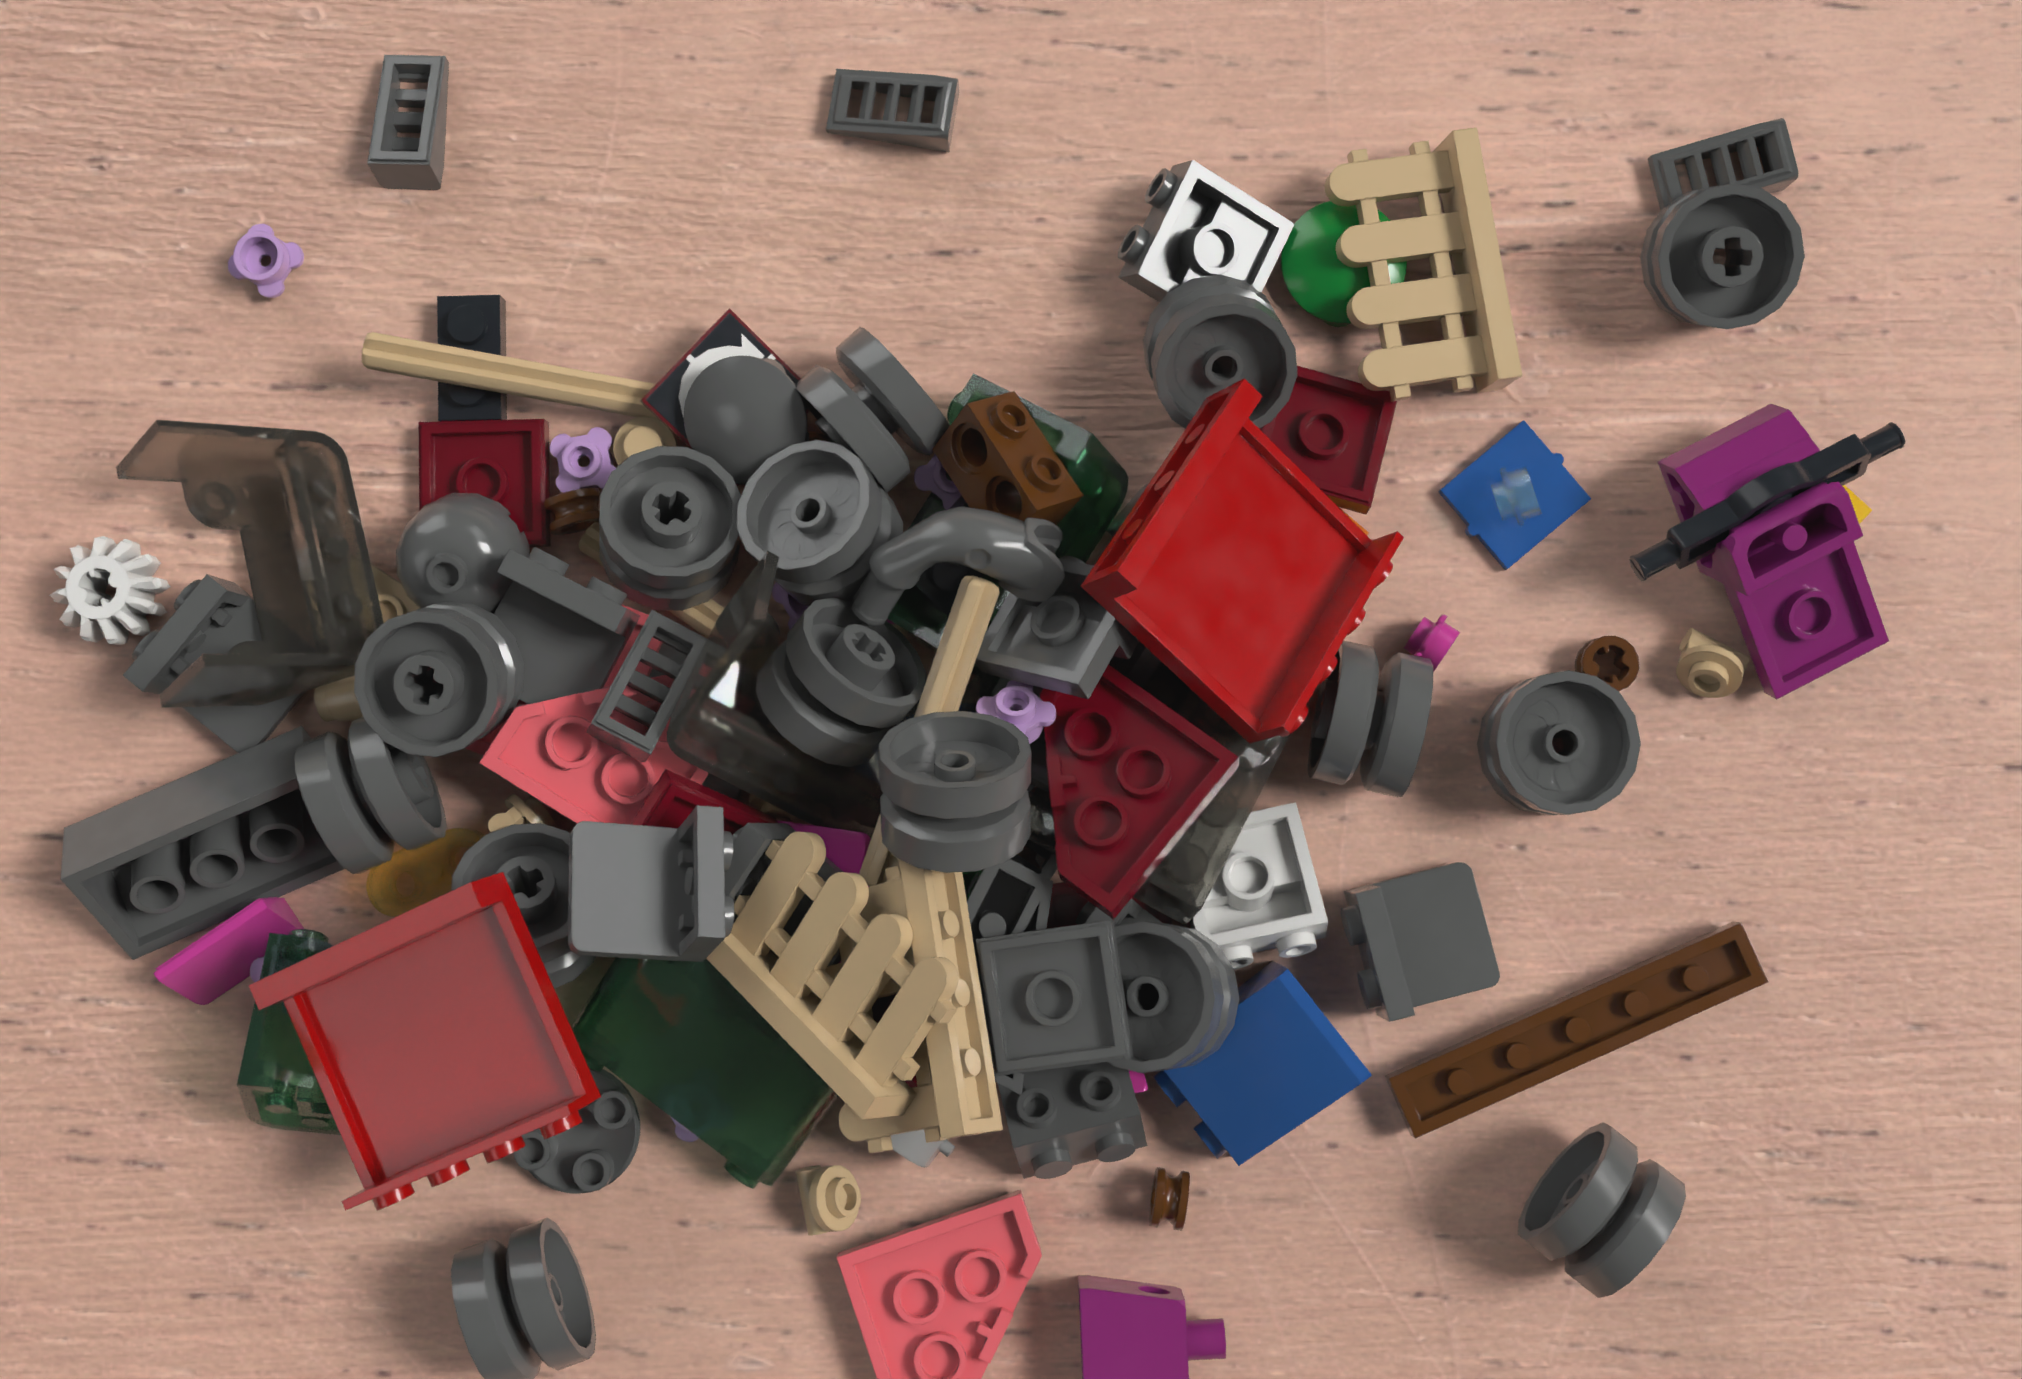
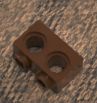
M1015 391L967 403L932 449L970 508L988 510L1025 521L1026 518L1044 519L1057 526L1083 496Z

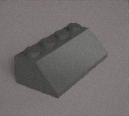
M300 726L65 827L61 866L62 882L131 959L134 960L225 921L258 898H278L345 869L327 848L316 829L302 798L296 777L294 753L299 744L311 739L310 736Z

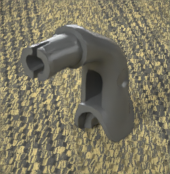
M957 507L936 512L874 550L869 561L871 569L852 598V602H854L852 604V611L856 617L867 624L883 625L904 590L915 586L921 574L936 563L964 566L998 579L1000 587L1018 598L1036 602L1047 601L1059 588L1065 577L1063 564L1054 554L1063 540L1062 531L1054 523L1044 519L1026 518L1025 521L983 509Z

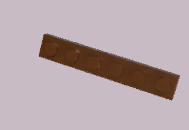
M1731 922L1387 1074L1385 1078L1410 1135L1416 1139L1768 983V980L1742 923Z

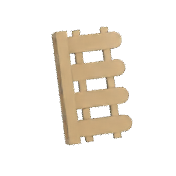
M1477 127L1453 130L1433 152L1430 151L1429 140L1413 142L1409 147L1410 155L1368 160L1367 149L1351 150L1347 155L1348 163L1337 166L1327 177L1325 193L1328 199L1338 206L1356 205L1359 225L1349 227L1338 238L1336 254L1338 259L1348 267L1358 268L1367 266L1371 287L1359 290L1347 304V316L1354 326L1360 329L1378 328L1382 349L1369 353L1358 366V377L1363 386L1372 391L1389 390L1391 402L1407 400L1411 397V386L1451 381L1453 393L1472 389V378L1474 377L1477 393L1501 390L1522 377ZM1438 194H1441V197H1442V203H1443V208H1444V213H1443V214H1442V211H1441L1440 200H1439V195H1438ZM1418 197L1421 217L1380 222L1376 202ZM1450 255H1452L1456 275H1453ZM1429 258L1432 278L1391 284L1387 263ZM1461 316L1464 318L1467 337H1464ZM1440 319L1444 340L1402 346L1398 325Z
M793 832L785 841L773 840L765 852V855L772 862L752 895L738 896L734 903V912L738 917L733 923L730 935L706 959L861 1120L903 1116L917 1094L905 1082L906 1080H912L920 1068V1065L912 1057L934 1023H949L957 1011V1008L949 1001L958 986L957 969L949 959L944 957H926L913 967L904 958L913 940L911 924L904 916L881 914L873 918L869 924L860 915L869 897L867 882L861 875L837 872L831 875L825 882L817 874L826 857L825 843L818 834ZM804 894H806L814 902L791 937L783 928ZM848 935L856 943V946L836 978L833 979L825 969ZM892 978L901 988L879 1023H877L868 1012L889 979Z
M899 860L898 866L885 869L887 882L868 887V901L860 915L869 924L873 918L881 914L904 916L910 922L913 930L912 944L904 958L913 967L926 957H944L949 959L955 965L958 972V986L949 1000L957 1008V1011L949 1023H934L912 1057L920 1065L916 1072L918 1087L912 1088L917 1094L903 1116L861 1120L846 1103L841 1108L839 1127L842 1134L851 1141L867 1140L869 1153L893 1150L891 1136L924 1130L926 1143L1003 1130L962 872L945 873L917 868ZM848 935L839 947L841 963L831 965L825 969L833 979L836 978L856 946V943ZM890 978L878 998L895 995L901 987ZM871 1007L868 1014L873 1018V1011Z

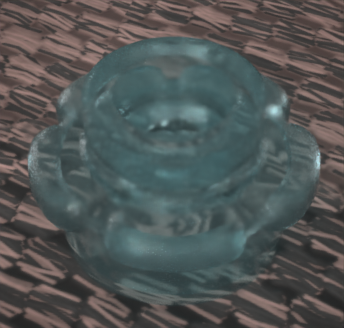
M1505 466L1500 468L1503 481L1491 484V488L1501 518L1504 521L1515 517L1517 524L1524 526V520L1542 514L1526 466L1510 472L1506 471Z

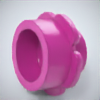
M1442 614L1436 623L1424 617L1403 648L1414 656L1431 659L1433 672L1460 634L1458 630L1444 622L1448 617L1445 614Z

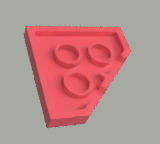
M700 667L696 668L646 762L636 760L590 736L586 732L610 686L515 707L479 763L575 823L591 821L631 825L665 769L702 785L749 713L754 702ZM667 675L651 677V679L669 688L674 679ZM626 686L622 693L655 712L658 711L661 705L658 701L629 686ZM613 710L609 717L642 735H645L648 729L647 726L616 710Z
M1020 1189L839 1252L836 1258L876 1378L981 1379L988 1364L991 1363L1013 1317V1312L1042 1257V1250Z

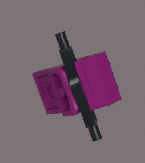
M1769 404L1658 461L1681 523L1667 531L1665 540L1636 555L1630 556L1631 567L1636 576L1641 581H1645L1647 578L1674 564L1679 569H1682L1696 562L1700 573L1722 583L1764 693L1777 700L1889 642L1854 543L1855 540L1863 537V533L1849 494L1843 485L1864 475L1868 464L1897 449L1903 448L1905 437L1900 428L1895 423L1890 422L1861 439L1856 434H1852L1820 451L1789 409Z

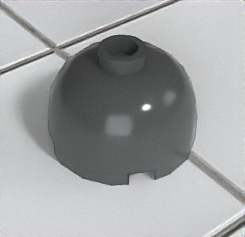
M477 493L448 494L426 504L406 524L396 549L397 575L407 596L419 608L441 601L473 603L494 614L513 582L512 579L497 572L509 548L527 558L530 555L529 542L524 531L520 533L516 523L509 517L511 513L499 502Z

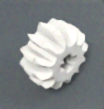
M105 536L94 538L92 550L79 545L70 548L75 563L73 568L59 566L54 569L59 578L66 579L65 588L58 589L49 595L53 598L54 602L68 604L59 620L65 626L80 627V636L86 641L97 643L105 637L109 644L124 645L127 643L129 631L139 636H145L151 632L145 617L147 614L162 616L167 613L162 604L154 602L155 594L163 593L171 587L167 580L152 577L161 562L155 556L149 554L141 555L140 544L134 541L124 539L116 545L113 539ZM108 584L117 588L113 598L105 594Z

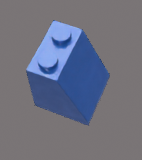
M1271 961L1238 987L1240 998L1235 1024L1219 1050L1196 1065L1160 1071L1153 1076L1177 1108L1187 1100L1202 1118V1121L1194 1127V1130L1214 1156L1218 1159L1228 1152L1238 1166L1372 1076L1289 969L1274 961Z

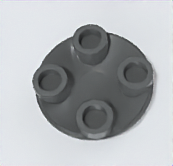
M753 356L727 357L705 368L696 377L688 391L684 406V426L692 450L712 457L733 477L737 484L746 485L748 479L767 458L790 445L809 441L807 413L803 398L797 391L794 382L786 374L783 366L770 358L761 359Z
M589 1064L587 1065L601 1097L578 1110L583 1122L545 1140L539 1128L524 1134L522 1137L526 1146L513 1153L519 1166L528 1170L541 1183L554 1190L571 1194L597 1191L615 1181L633 1160L640 1139L639 1112L635 1100L627 1087L610 1072Z

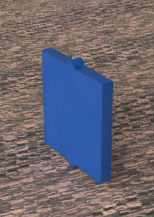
M1524 420L1438 491L1467 525L1465 529L1466 535L1469 537L1476 536L1504 570L1510 568L1591 500L1590 496L1562 465L1564 462L1563 455L1560 453L1553 454Z

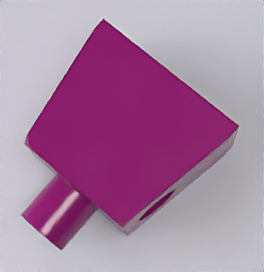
M1078 1275L1082 1379H1189V1360L1226 1359V1337L1223 1318L1186 1320L1185 1298L1180 1288L1091 1275Z

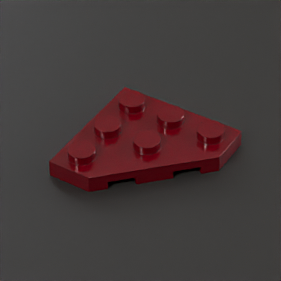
M1108 664L1089 699L1045 688L1040 693V699L1044 702L1052 703L1056 708V719L1053 724L1044 727L1058 874L1061 881L1114 920L1238 769L1239 757Z

